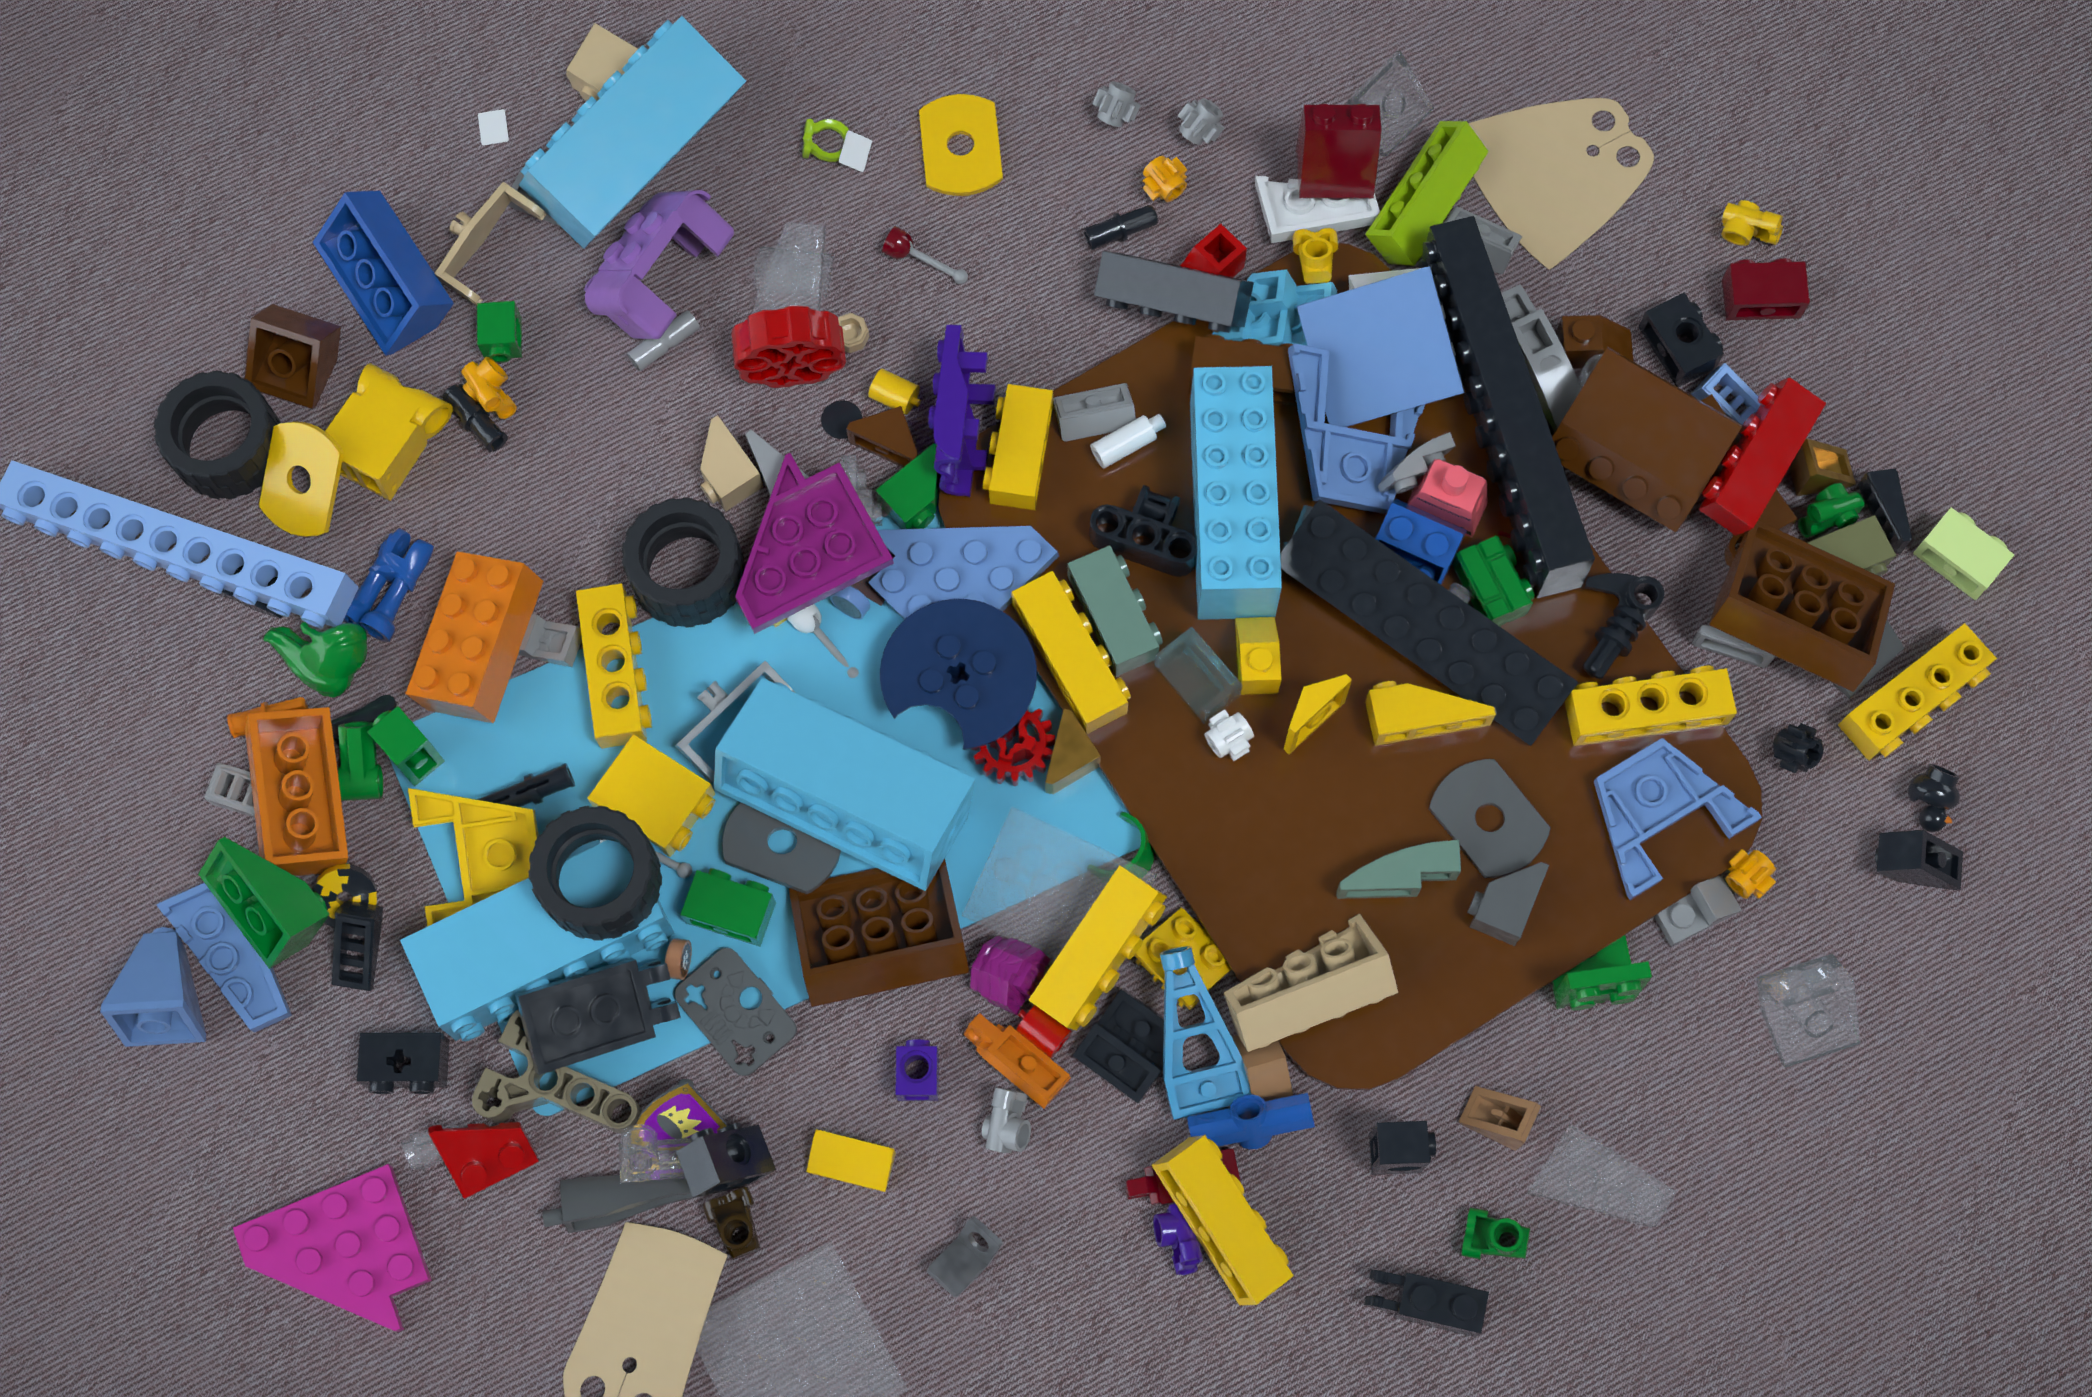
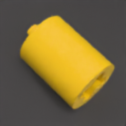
M883 368L875 375L868 393L869 398L892 409L901 406L905 415L909 414L914 405L918 407L921 403V400L918 399L919 385Z

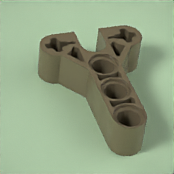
M519 1009L516 1010L510 1017L498 1042L505 1048L527 1057V1070L518 1078H509L485 1068L472 1096V1106L475 1111L489 1122L502 1123L510 1119L514 1112L550 1103L619 1134L632 1133L633 1126L642 1109L625 1092L566 1066L549 1071L556 1072L558 1075L557 1084L552 1089L546 1091L540 1089V1080L546 1073L539 1075L535 1072L525 1031H523ZM584 1088H593L595 1096L591 1104L584 1107L577 1106L576 1097L579 1091ZM490 1097L494 1099L498 1097L502 1100L499 1107H490L486 1103ZM620 1104H630L631 1115L628 1120L622 1123H615L612 1118L614 1109Z

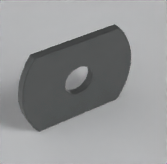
M1495 759L1478 760L1455 769L1438 786L1429 806L1431 813L1452 839L1459 840V847L1484 878L1507 876L1526 867L1539 854L1550 832V826ZM1484 805L1497 807L1504 817L1503 826L1494 832L1482 830L1475 820L1476 811Z
M740 803L730 815L723 834L722 846L725 864L805 894L813 892L829 878L836 868L841 854V850L743 803ZM787 830L793 833L797 839L796 847L786 854L773 852L768 846V840L774 832Z

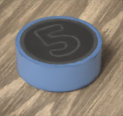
M852 586L830 597L832 603L841 612L854 619H863L870 609V602L866 596Z

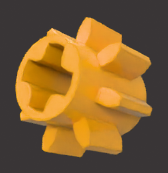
M1159 156L1152 160L1143 171L1145 176L1143 179L1145 183L1143 190L1153 201L1159 197L1161 200L1164 199L1166 202H1171L1179 197L1187 187L1185 182L1187 168L1177 157L1170 160L1164 156Z
M1741 849L1729 861L1731 867L1728 869L1730 873L1725 877L1726 882L1735 893L1745 899L1752 894L1760 899L1776 883L1771 877L1776 871L1774 864L1765 854L1758 850H1753L1748 855Z

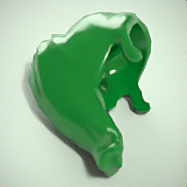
M303 622L300 625L301 630L304 634L311 637V643L300 638L289 627L281 626L269 629L264 635L263 640L270 643L276 649L289 669L303 683L323 696L335 698L348 690L353 681L354 674L366 660L367 633L366 629L358 624L344 623L324 632H319L309 627L306 622Z

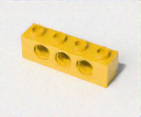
M622 583L577 590L576 596L595 739L601 749L626 745L633 734L646 742V728H652V718L649 705L642 704L641 692L647 691V681L644 668L637 667L636 655L642 654V644L639 631L633 632L631 619L637 618L634 595L628 596ZM607 624H620L619 629L614 634H602V630ZM614 659L625 661L623 667L618 671L610 672L606 670L607 665ZM621 695L630 697L625 707L620 709L611 707L616 697Z
M1710 665L1690 670V674L1676 676L1674 671H1664L1652 675L1651 679L1637 681L1636 677L1633 676L1623 677L1614 680L1612 685L1598 686L1597 682H1586L1576 685L1564 701L1574 746L1727 725L1737 714L1727 668L1714 670V667ZM1686 691L1691 693L1696 699V705L1684 703L1680 698L1679 692ZM1640 698H1652L1657 703L1658 710L1646 709L1642 705ZM1605 702L1614 704L1619 710V715L1610 716L1606 714L1601 704Z

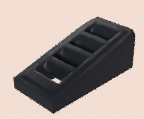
M1895 468L1867 472L1858 484L1861 494L1872 515L1876 516L1895 554H1901L1912 540L1898 471Z
M345 901L335 912L332 985L365 991L373 989L382 928L383 907ZM349 934L364 936L365 941L349 938ZM347 950L364 953V957L349 955ZM345 965L363 968V973L345 971Z

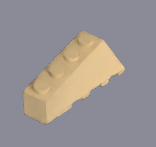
M1360 914L1348 920L1350 927L1336 934V932L1331 930L1320 936V944L1311 950L1303 953L1298 949L1287 955L1283 966L1274 970L1267 967L1224 992L1235 1031L1247 1052L1266 1047L1272 1042L1295 1033L1304 1032L1310 1027L1333 1018H1340L1348 1012L1369 1004L1378 1003L1384 998L1398 993L1389 954Z

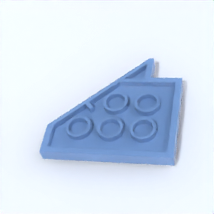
M1031 526L877 530L887 549L895 556L893 558L894 564L880 570L868 583L904 620L924 606L949 599L976 600L1004 611L1012 603L1011 592L1037 579L1059 557V553Z

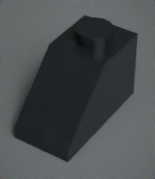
M1925 830L1879 833V845L1875 851L1877 872L1896 882L1948 890H1961L1963 851Z

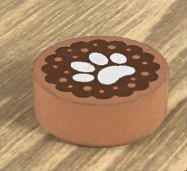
M674 938L669 943L665 963H667L671 979L684 980L688 974L692 955V947L689 940Z

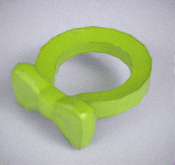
M811 118L807 119L804 127L802 157L809 158L811 153L826 162L839 161L842 149L835 153L825 152L812 142V135L825 129H831L841 134L845 140L846 133L849 130L848 127L834 119H824L817 123H814V120Z

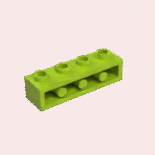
M1440 121L1366 232L1367 238L1388 264L1415 266L1417 261L1423 256V242L1427 241L1430 226L1443 223L1489 151L1467 121Z

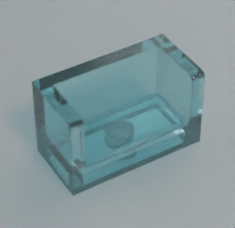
M1190 627L1155 656L1154 667L1204 725L1211 717L1224 710L1241 695L1242 684L1193 627Z

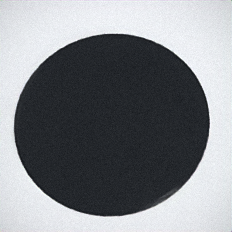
M840 400L831 403L825 408L822 413L821 423L825 432L831 437L846 439L848 438L846 428L849 423L863 417L860 409L854 403Z

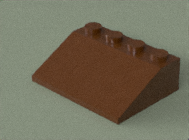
M1607 347L1552 438L1562 466L1672 531L1677 532L1743 425Z
M1758 520L1754 528L1746 531L1717 597L1709 625L1854 692L1876 664L1895 583Z
M945 858L926 891L878 868L828 878L821 886L809 894L789 888L803 978L811 1007L970 973Z

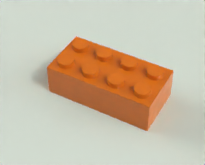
M457 551L405 694L428 711L494 724L544 581L524 563Z
M330 707L248 713L245 735L260 857L294 876L321 874L332 866L346 864L348 850Z

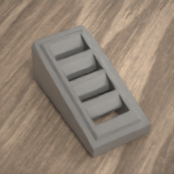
M1701 625L1692 641L1695 647L1762 668H1767L1775 658L1774 655L1710 625Z
M217 763L205 793V800L214 806L255 817L250 772L223 763ZM231 779H233L232 784H231L230 789H229V792H228V794H227V797H225V794H226V792H227V789H228V787H229V784H230V782H231ZM244 783H249L243 802H239L238 799Z

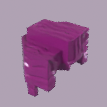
M996 936L983 944L971 967L970 988L973 991L979 992L991 1005L1018 1015L1020 1006L1023 1005L1026 999L1030 998L1043 979L1045 966L1048 965L1050 958L1040 949L1013 938L1003 939L1001 936Z

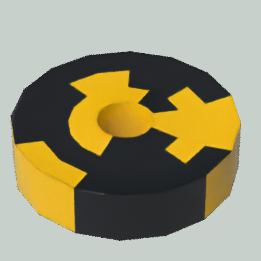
M337 864L324 870L317 877L312 889L313 892H317L325 901L330 915L324 923L332 927L335 926V912L345 902L338 899L337 895L340 892L346 891L352 895V898L348 901L377 905V887L372 876L363 868L352 864Z

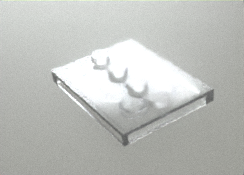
M1011 807L961 916L1005 937L1017 939L1032 947H1036L1048 957L1056 960L1119 865L1128 869L1151 886L1157 874L1019 809Z

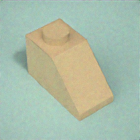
M717 415L712 418L700 467L705 482L700 486L712 504L718 501L723 509L728 511L764 486L760 473Z

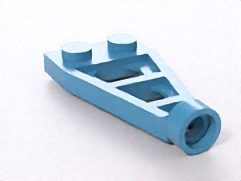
M1191 946L1163 951L1160 953L1165 973L1163 1080L1171 1114L1175 1120L1230 1106L1235 1099L1243 1095H1249L1251 1091L1242 1056L1194 965L1195 961ZM1187 967L1186 972L1181 975L1173 972V970ZM1194 994L1199 998L1205 1020L1201 1023L1181 1027L1178 1023L1177 1001L1180 997ZM1206 1034L1212 1039L1219 1052V1060L1215 1065L1189 1071L1183 1066V1044L1190 1036Z

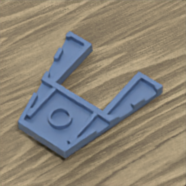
M1294 343L1288 348L1313 501L1321 499L1329 504L1381 514L1387 513L1391 503L1394 501L1396 491L1391 489L1380 493L1378 485L1392 468L1405 459L1415 437L1413 432L1418 417L1423 413L1425 405L1391 414L1389 436L1324 423L1330 351Z

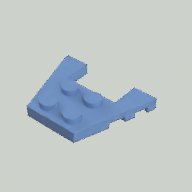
M1663 738L1594 780L1626 895L1630 900L1663 879L1640 845L1704 805L1728 839L1762 818L1759 812L1752 807H1746L1734 797L1733 792L1724 785L1719 786L1702 772L1703 769Z

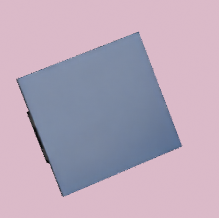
M1430 266L1297 306L1307 346L1330 351L1325 409L1329 424L1349 427L1465 393L1456 363L1457 355L1443 304L1439 300Z

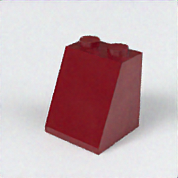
M1319 104L1303 106L1296 144L1299 198H1374L1382 132L1379 105Z

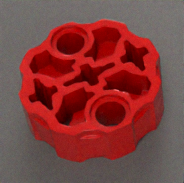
M788 306L777 310H762L749 315L747 320L735 325L731 332L734 368L739 370V378L748 383L764 384L772 388L814 384L828 379L829 375L835 371L842 370L846 364L843 329L839 325L838 317L829 311L813 310L808 306Z

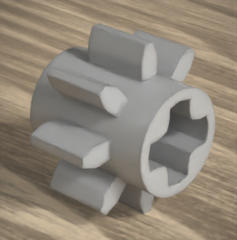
M1115 81L1110 83L1109 88L1106 86L1098 88L1092 103L1099 107L1097 117L1101 121L1115 127H1122L1124 121L1128 123L1131 120L1134 121L1141 104L1134 101L1136 95L1134 89Z
M1202 98L1199 102L1193 100L1192 103L1187 102L1177 115L1184 120L1179 127L1180 132L1186 139L1197 145H1201L1203 141L1207 144L1211 140L1215 142L1225 129L1219 123L1223 117L1221 109L1215 103L1205 98Z

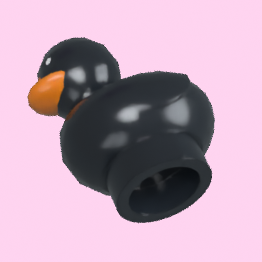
M1929 764L1925 773L1914 776L1908 788V796L1912 802L1921 800L1929 804V806L1923 808L1919 815L1920 825L1929 832H1939L1946 824L1953 823L1951 817L1946 814V810L1955 808L1960 799L1959 791L1956 788L1960 777L1954 772L1935 764Z

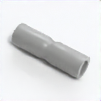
M686 310L672 321L661 338L644 340L630 350L627 356L636 369L642 371L663 356L669 348L677 346L699 330L700 325L690 311Z

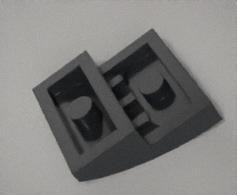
M1122 988L1100 1020L1093 1025L1073 1056L1133 1101L1140 1103L1163 1072L1164 1017Z

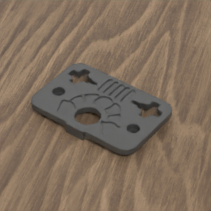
M731 948L719 950L680 983L675 990V998L679 1005L738 1075L749 1076L753 1074L796 1036L797 1026L773 997L774 993L761 978L758 979L738 953ZM716 971L721 972V976L719 978L714 977V973ZM692 984L696 988L701 985L705 987L706 990L703 992L702 997L708 1007L707 1010L696 1002L687 1004L685 999L689 996L686 990L688 986ZM749 987L758 988L762 993V1002L754 1010H747L740 1003L741 993ZM768 1035L774 1036V1040L772 1042L767 1041ZM733 1040L746 1049L751 1046L755 1048L756 1051L752 1054L755 1062L749 1066L745 1062L738 1065L735 1062L739 1054L736 1051L737 1047L733 1044Z

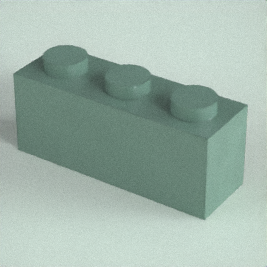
M1109 545L1069 562L1067 573L1069 581L1099 643L1103 645L1111 659V668L1115 676L1117 677L1158 659L1159 645L1163 643L1161 634L1154 622L1148 624L1142 612L1146 610L1144 599L1138 588L1131 589L1126 577L1130 576L1129 569L1122 555L1115 556Z

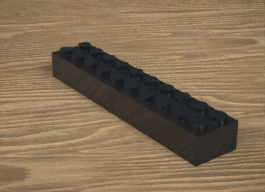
M1470 216L1430 226L1427 241L1423 242V256L1418 261V268L1431 267L1438 297L1443 304L1457 355L1456 363L1460 378L1466 391L1464 393L1465 408L1469 415L1474 414L1477 423L1475 427L1477 443L1481 449H1486L1489 458L1487 461L1489 478L1492 483L1497 482L1501 493L1499 495L1500 510L1505 518L1509 517L1513 528L1510 533L1512 545L1516 552H1521L1525 563L1522 568L1523 576L1533 587L1537 599L1581 588L1595 557L1475 217Z

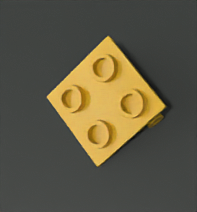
M1182 907L1148 935L1134 955L1137 958L1135 963L1138 966L1142 965L1151 975H1155L1153 981L1157 982L1160 980L1163 983L1161 987L1163 990L1165 973L1160 953L1169 949L1191 946L1195 961L1194 965L1207 990L1212 988L1231 971L1225 958L1213 943L1206 930ZM1187 967L1173 970V972L1181 975L1186 972ZM1194 994L1183 996L1178 999V1005L1181 1008L1186 1006L1191 1010L1198 1004L1199 998Z

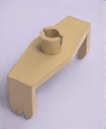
M504 182L501 183L473 218L463 211L456 215L461 224L453 220L450 225V232L459 237L434 273L443 284L476 306L477 303L483 301L481 297L454 277L483 244L509 203L512 201L541 221L547 215L537 204Z

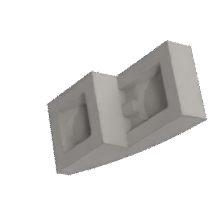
M532 614L518 655L572 667L582 641L581 629L575 625L545 621L540 616Z

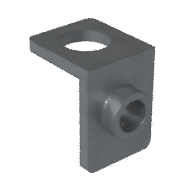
M972 1216L958 1237L930 1264L927 1273L953 1297H958L991 1263L1003 1242L979 1219ZM972 1232L983 1236L988 1243V1248L980 1246L973 1238Z

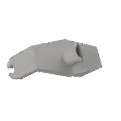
M766 661L755 669L729 695L715 680L707 690L697 697L711 712L675 745L711 783L714 782L715 772L688 744L761 675L773 683L779 682L786 685L792 692L796 693Z

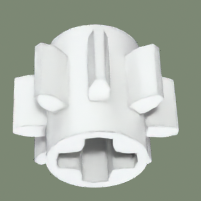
M1224 709L1209 719L1210 723L1208 725L1211 730L1204 735L1209 746L1219 758L1229 753L1232 760L1235 761L1249 752L1248 748L1251 746L1248 740L1252 739L1254 734L1246 719L1239 712L1229 717Z

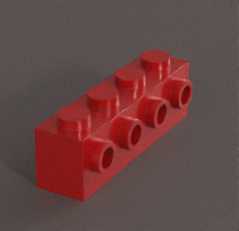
M1790 377L1776 384L1770 383L1762 391L1758 398V402L1761 404L1755 414L1750 415L1745 420L1739 431L1742 434L1741 439L1737 445H1733L1726 452L1721 461V464L1724 466L1718 477L1715 476L1707 484L1702 495L1706 498L1699 510L1735 536L1754 528L1826 405V402Z

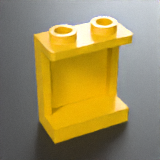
M633 734L587 799L592 807L605 806L611 810H618L626 814L630 820H634L641 827L650 842L661 848L664 854L671 857L676 850L680 852L686 847L693 834L691 828L698 818L704 819L710 813L715 804V799L713 798L715 792L709 782Z

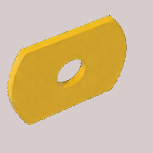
M954 94L938 98L919 110L927 188L946 195L969 196L984 192L1003 180L994 102L975 95ZM959 134L969 136L974 142L972 151L966 155H955L950 152L947 144L953 136Z
M286 422L273 427L259 507L275 525L290 534L304 537L318 536L329 532L344 457V451L341 446L327 432L310 423ZM296 466L304 467L310 475L311 485L306 493L298 491L293 485L292 471Z

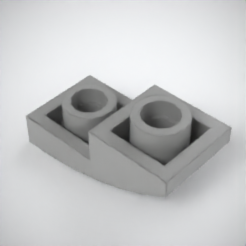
M1449 432L1426 442L1392 468L1378 485L1380 493L1395 489L1396 493L1399 494L1418 486L1417 479L1429 471L1427 467L1434 459L1445 461L1444 455L1456 447L1451 433Z

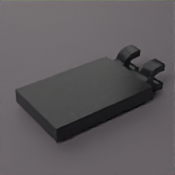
M630 958L515 994L535 1072L540 1075L655 1038L653 1025L681 1018L676 1001L671 1002L670 998H665L651 1004L646 987L671 979L667 963L661 964V960L658 959L638 968L636 960Z

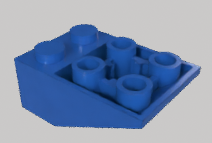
M1395 499L1389 507L1376 539L1442 585L1467 530Z

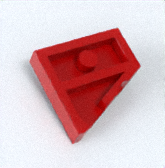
M520 1122L499 1123L495 1126L478 1123L467 1124V1128L443 1129L442 1125H433L428 1128L434 1145L464 1199L539 1162L538 1155Z

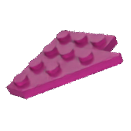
M389 1164L233 1227L246 1267L396 1332L403 1331L404 1328L393 1297L432 1281L393 1167Z

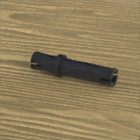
M564 763L559 767L533 776L532 773L524 776V781L492 792L476 800L521 807L531 802L537 805L542 803L543 798L569 787H574L575 782L568 765Z

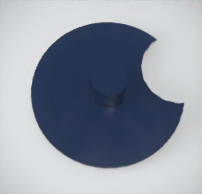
M970 599L942 600L924 606L912 613L892 633L883 651L880 665L881 691L886 706L893 718L895 719L899 714L911 707L928 705L941 708L953 716L960 726L964 742L963 750L987 745L1011 731L1028 710L1034 696L1037 681V665L1034 651L1021 627L1000 609L984 602Z

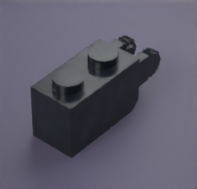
M1371 1270L1369 1279L1380 1285L1399 1287L1397 1301L1385 1299L1378 1295L1366 1296L1364 1305L1367 1307L1395 1313L1394 1318L1471 1337H1476L1482 1333L1489 1296L1488 1291L1407 1272L1402 1276L1380 1270Z

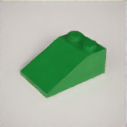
M226 837L217 841L198 874L269 969L307 947L330 915L323 898L317 892H313L305 881Z

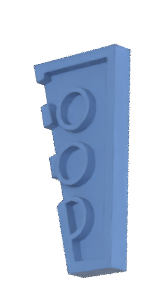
M205 883L156 904L251 1031L255 1033L292 1016L273 967L270 969L267 967Z

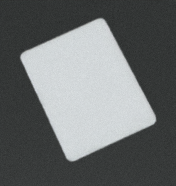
M504 109L478 113L482 145L509 141Z
M848 130L839 163L864 172L872 140Z

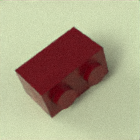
M1781 258L1772 262L1755 263V261L1750 259L1739 260L1735 263H1730L1722 278L1726 321L1801 319L1810 304L1805 261L1793 262L1791 259Z

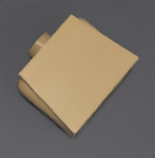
M594 23L566 70V75L571 82L572 88L579 91L585 101L591 96L598 101L600 98L597 96V93L603 88V84L617 70L622 75L625 73L622 68L628 63V59L638 48Z

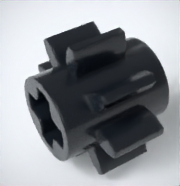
M1800 723L1798 727L1789 724L1788 728L1779 731L1773 742L1774 757L1781 760L1779 767L1792 773H1796L1798 769L1807 772L1808 769L1814 768L1820 762L1824 751L1822 739L1815 737L1817 729Z

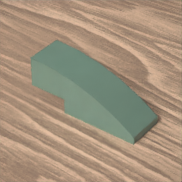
M1459 840L1426 843L1385 855L1361 867L1342 880L1337 889V899L1417 897L1422 888L1421 881L1456 880L1461 872Z

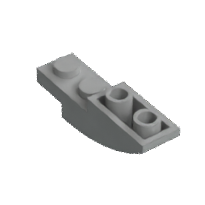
M1519 284L1501 294L1543 413L1554 432H1556L1581 391V387L1563 346L1542 308L1536 310L1524 288Z

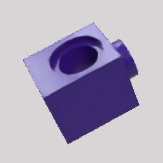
M921 1039L907 1040L906 1046H896L897 1100L938 1101L939 1052L937 1046H930V1041ZM921 1060L927 1063L929 1066L927 1074L921 1079L910 1078L906 1074V1070L911 1062Z

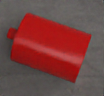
M1036 1005L1028 1013L1022 1009L1018 1014L1022 1021L1016 1031L1049 1058H1053L1072 1033L1070 1029Z

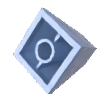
M161 927L155 929L153 933L143 934L101 1004L100 1012L125 1047L206 1042V1031L186 948L174 929Z

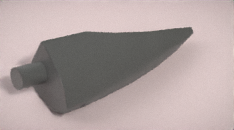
M620 1174L560 1180L562 1208L544 1210L543 1222L545 1227L564 1224L568 1233L608 1227L638 1213L670 1203L692 1199L693 1196L686 1178L682 1176Z

